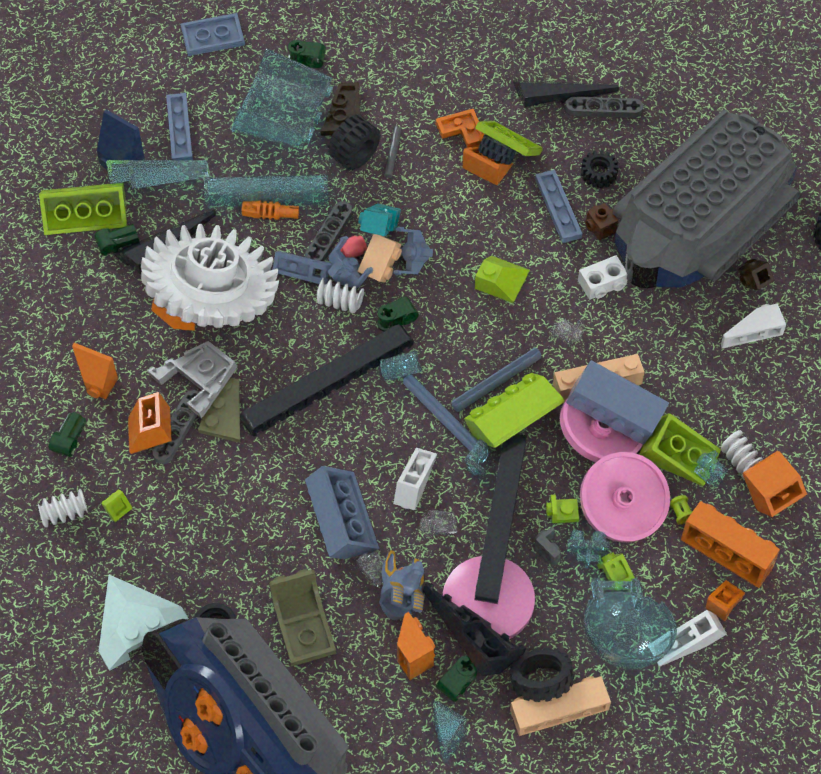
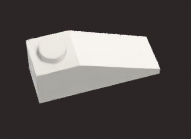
M778 303L773 305L765 304L756 308L723 335L721 347L726 348L783 335L786 323Z
M419 448L415 449L397 482L393 504L405 509H416L437 457L436 453Z
M706 610L649 645V648L658 665L662 666L709 646L727 635L716 614Z

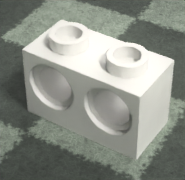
M617 255L580 269L578 275V282L589 300L595 297L599 299L610 291L623 289L627 285L628 273Z

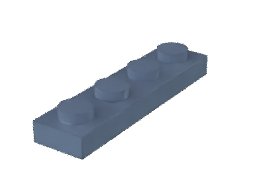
M186 93L166 95L173 163L193 161Z
M555 169L535 174L536 183L561 242L566 243L581 239L582 231Z

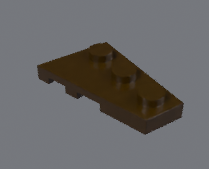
M359 82L338 84L330 111L326 115L325 124L321 128V136H332L339 125L347 118L357 114L360 115Z

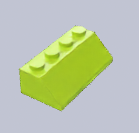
M124 183L41 190L39 193L44 235L127 226Z
M530 373L525 375L521 382L508 386L501 395L490 398L484 406L473 409L464 420L471 434L480 443L496 448L565 401L544 376Z

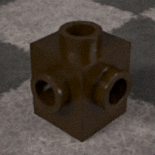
M750 259L744 263V266L738 269L743 286L755 291L761 290L775 281L769 262Z

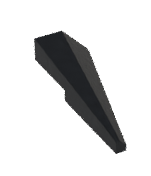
M513 80L516 92L520 96L524 108L558 100L566 103L571 97H594L619 91V86L613 84Z
M207 211L120 249L113 254L126 266L130 265L141 274L142 257L145 258L147 246L154 250V239L156 236L165 244L166 233L170 229L179 242L182 225L186 226L190 236H192L197 231L198 224L204 226L216 216V211Z
M425 583L423 593L481 676L500 674L525 653L526 648L522 644L516 646L509 641V636L506 633L500 635L491 628V623L465 605L459 607L451 601L452 597L448 594L443 596L434 589V584Z

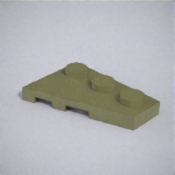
M230 377L206 414L202 417L198 428L199 433L240 443L239 379Z

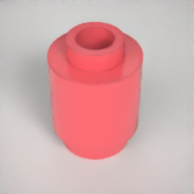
M354 235L347 240L340 251L345 257L356 258L364 254V251L367 250V245L361 235Z

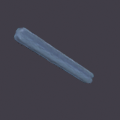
M533 348L454 399L452 401L453 409L456 412H460L541 359V352L537 348Z
M409 374L403 379V384L471 453H475L481 448V443L413 375Z

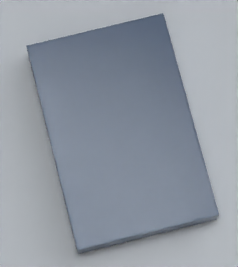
M237 13L180 24L188 56L245 45Z

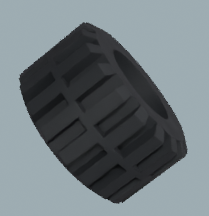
M358 114L347 118L335 130L328 145V153L347 170H356L364 165L375 153L380 143L381 132L364 117Z

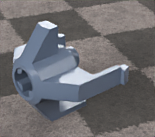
M397 227L396 231L408 232L407 243H405L403 248H400L402 249L400 256H403L406 261V271L394 270L393 273L395 275H401V273L418 274L429 257L433 256V249H430L426 244L421 230Z
M347 236L339 238V243L329 255V262L333 265L328 270V273L336 283L340 282V285L345 286V284H348V287L353 288V286H356L358 288L369 274L373 272V268H367L360 276L357 272L360 267L358 261L353 257H345L340 251L349 239Z

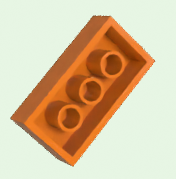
M702 501L699 502L686 520L681 538L686 544L760 588L773 569L780 551L773 542L762 539L752 529L744 528L732 517L721 514L714 506L705 504Z

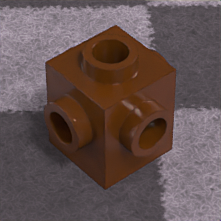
M603 203L599 206H593L587 211L585 224L590 232L592 231L598 240H601L616 233L618 219L613 215V209H609L606 203Z

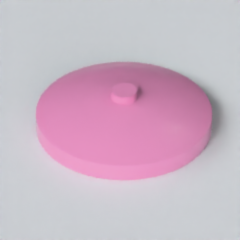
M566 401L561 408L560 425L565 438L579 454L593 462H597L601 458L617 452L637 454L643 445L567 404Z
M617 452L601 458L587 471L581 484L580 503L588 523L599 534L617 542H635L653 534L662 525L669 511L670 491L663 473L652 461L639 454Z
M482 556L471 558L461 563L446 580L443 596L448 594L452 597L451 601L459 607L462 605L468 607L491 623V628L500 635L506 633L509 639L519 634L529 623L535 605L534 588L527 574L518 565L506 559L498 604L474 600Z

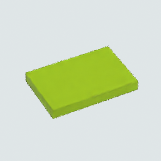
M480 121L475 129L524 156L540 155L543 150L541 146L495 121Z

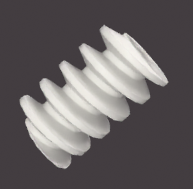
M322 278L317 290V303L323 304L325 302V305L328 307L333 304L335 309L341 306L343 311H347L349 308L350 313H355L361 306L364 289L362 288L359 293H356V286H353L351 291H348V284H345L343 289H341L340 282H337L333 287L331 279L327 284H324V278Z
M738 430L723 442L721 451L726 453V457L728 460H731V464L736 467L737 472L742 474L762 461L763 458L755 459L758 455L757 450L749 452L753 445L748 444L745 446L744 444L748 439L747 437L739 439L743 432Z
M81 489L78 490L77 497L71 491L69 492V499H66L64 494H61L60 501H57L55 496H52L50 504L45 498L43 499L42 506L38 504L44 527H48L49 520L53 525H57L58 518H60L62 523H65L67 515L73 521L75 520V513L80 518L84 517V511L88 513Z

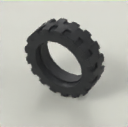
M544 647L539 650V648H534L530 652L525 651L522 656L510 665L511 670L509 672L512 689L516 691L517 696H523V699L527 701L531 699L534 702H540V700L548 702L552 701V698L558 699L562 697L563 693L569 692L570 686L572 687L574 684L572 661L566 653H560L558 649L550 650V648ZM538 668H552L560 672L554 678L546 681L536 682L524 678L530 671Z

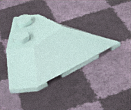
M109 575L99 644V653L109 671L129 661V652L159 637V633L172 628L177 620L188 619L183 608Z

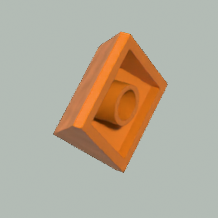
M479 146L464 148L463 169L495 185L500 183L513 165V163L510 165L500 163L482 155L478 151Z

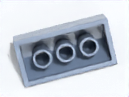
M590 360L575 382L566 401L567 404L643 445L655 430L669 402Z
M321 466L305 479L330 558L344 560L379 550L354 472Z

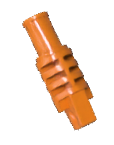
M261 200L243 201L242 216L257 219L263 217V219L268 218L269 220H272V218L274 220L280 218L298 219L299 206L281 205V203H273V201L269 203L267 201L262 203Z

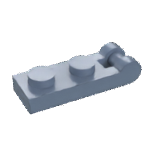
M276 251L272 270L278 268V274L320 284L322 278H324V284H327L330 280L328 270L333 264ZM316 269L321 270L320 276L315 275Z

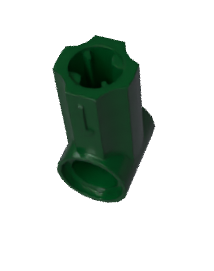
M133 224L116 230L104 228L97 231L94 236L100 253L103 256L118 251V248L139 242Z
M76 412L68 413L60 430L54 432L51 436L48 446L49 450L71 457L73 455L71 452L77 448V439L87 423L86 419Z

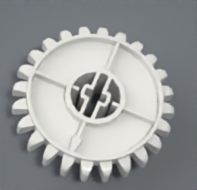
M198 224L195 238H191L186 226L182 225L179 242L169 229L166 233L165 244L156 236L154 239V250L148 246L146 247L145 258L142 257L141 280L146 285L145 291L147 295L155 297L154 303L158 307H165L167 309L166 313L170 316H178L182 318L183 322H194L202 327L213 325L216 328H222L223 325L228 324L230 326H239L242 320L250 322L254 320L255 315H262L266 311L267 306L271 305L274 301L279 280L276 281L278 268L270 271L273 257L261 261L264 250L263 246L249 254L251 237H247L239 246H236L237 232L234 229L224 241L221 239L219 225L215 226L210 238H206L202 224Z

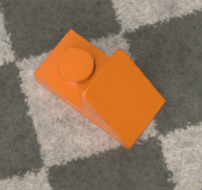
M725 580L709 595L706 609L716 614L723 621H726L733 607L742 600L745 592Z

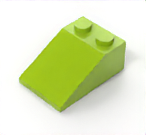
M668 413L661 417L655 430L643 445L639 455L649 459L659 468L704 486L721 449Z

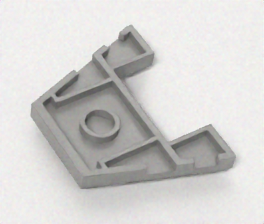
M207 341L184 352V356L176 360L169 359L164 362L165 365L157 369L152 367L147 371L160 385L164 384L177 372H180L202 391L187 402L189 409L202 418L236 370L237 365L235 361Z

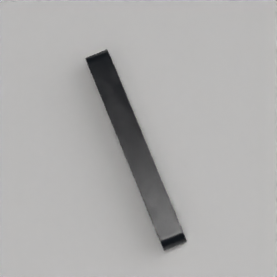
M395 325L246 409L240 415V420L251 436H257L256 433L266 431L276 425L277 421L287 419L294 415L295 411H301L313 404L314 400L324 398L331 394L330 391L338 390L350 383L351 379L354 378L355 380L366 374L367 370L382 365L386 359L396 357L403 353V350L406 348L410 349L414 344V340L402 325Z
M515 434L503 442L476 585L475 601L498 604L527 435Z

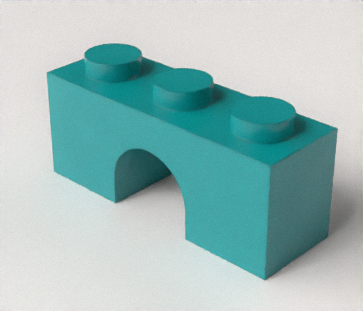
M378 203L365 209L359 216L358 224L361 225L360 231L386 236L389 234V231H394L398 227L401 209Z

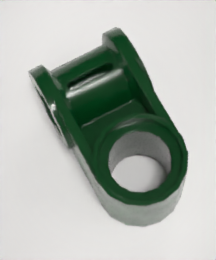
M293 40L288 44V51L290 52L288 61L295 66L319 69L324 63L326 47L319 42Z
M404 296L379 307L377 326L381 331L385 332L395 325H408L417 320L419 313L410 299Z
M467 655L462 656L440 678L436 688L453 702H456L459 694L463 695L467 687L476 678L477 668ZM463 667L466 668V669H467L468 667H471V671L466 670V671L464 672V671H463Z

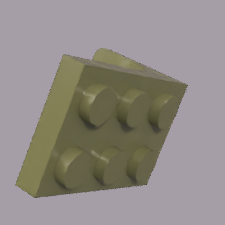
M303 569L294 575L287 577L278 576L269 582L273 606L291 667L337 654L320 599L315 571Z

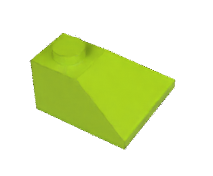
M490 256L483 260L475 276V289L514 303L530 270Z

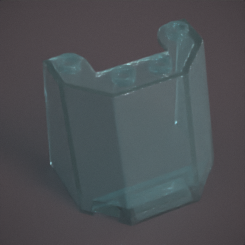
M266 49L244 103L237 111L231 131L302 150L304 144H309L313 136L315 127L312 125L314 122L317 124L322 115L319 109L324 98H329L333 86H330L333 78Z

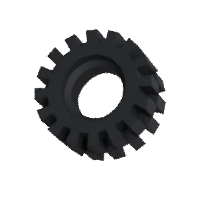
M595 150L592 155L589 152L587 157L583 158L581 166L583 181L587 180V185L592 183L593 188H596V185H599V188H603L604 184L606 187H609L610 183L613 184L617 178L619 166L614 155L609 157L610 153L606 152V154H603V150H600L598 154ZM598 165L603 166L607 169V172L597 173L592 168Z

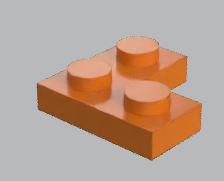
M474 109L436 119V126L442 139L461 134L467 148L480 146L485 135L483 132L475 129L479 120Z

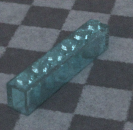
M328 175L204 178L206 208L242 207L243 201L261 200V203L273 201V203L279 202L281 205L289 206L329 205Z

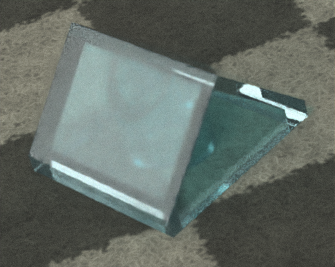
M436 701L433 702V721L443 763H447L466 736L467 718Z

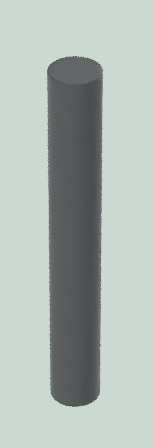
M395 126L393 129L384 173L385 178H392L402 130L400 126Z

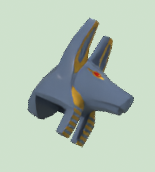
M390 551L382 566L383 587L379 603L387 617L397 621L404 618V614L407 612L410 614L414 611L422 612L424 595L421 588L424 582V568L422 562L414 558L412 565L397 569L395 552Z

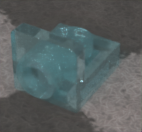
M481 439L477 441L464 460L467 470L476 477L479 474L483 477L487 475L485 468L479 465L489 455L488 445Z
M716 451L702 454L697 460L698 465L694 470L697 475L714 488L719 486L728 471L716 459L718 456Z

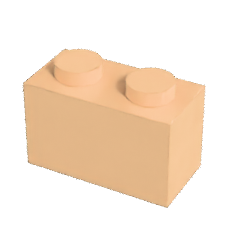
M373 234L357 272L363 274L367 268L372 267L373 272L368 277L385 283L393 274L392 266L401 255L402 249L400 248L402 244L385 236Z

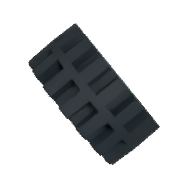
M488 135L483 136L478 148L482 155L507 165L512 163L516 154L515 150Z

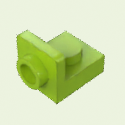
M551 495L550 502L546 503L547 516H551L552 523L579 522L577 499L556 500V495Z
M611 552L601 558L602 562L597 564L599 569L603 568L613 589L635 578L623 554Z

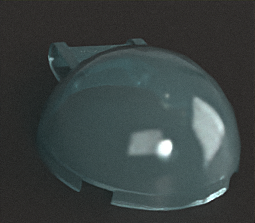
M593 578L591 582L593 598L589 599L585 610L584 630L589 645L594 652L612 666L632 670L646 668L665 657L675 643L677 627L672 612L663 601L658 604L652 598L644 597L639 579H631V581H604L600 578ZM603 590H630L631 592L613 591L604 593Z

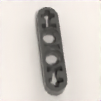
M571 97L566 101L565 111L570 116L637 118L642 114L643 103L635 98ZM597 105L599 109L591 110L589 106ZM609 106H618L619 110L612 111L609 109Z
M341 201L333 207L306 250V258L311 259L319 250L318 258H314V260L325 261L352 217V206L348 202ZM344 209H346L347 212H343L342 215H341V219H340V218H339V216H340L339 210H340V211H343ZM331 224H337L339 225V228L336 230H330L328 226ZM322 239H327L330 243L322 246L318 242Z
M191 390L186 392L171 417V432H177L179 437L176 440L167 442V448L165 443L154 446L153 457L158 464H167L173 459L196 419L197 414L188 409L187 402L199 393L198 391ZM181 415L189 416V420L184 423L179 422L177 419ZM166 448L167 455L160 457L159 452H163Z

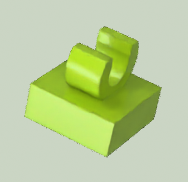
M119 489L101 503L114 522L133 509L124 493Z

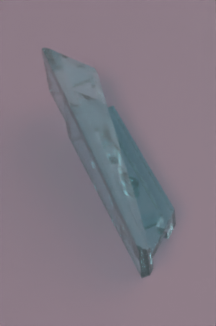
M206 160L106 161L110 184L130 181L132 189L210 177Z

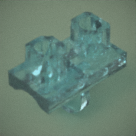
M417 351L380 360V370L385 381L422 372L418 362Z
M572 531L571 537L568 539L567 554L576 555L577 561H585V568H590V561L599 562V556L608 554L609 541L606 540L605 532H593L592 540H584L583 531Z

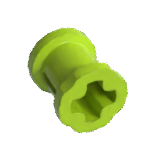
M680 495L670 501L669 507L673 508L677 516V524L686 523V520L693 512L688 505V497Z

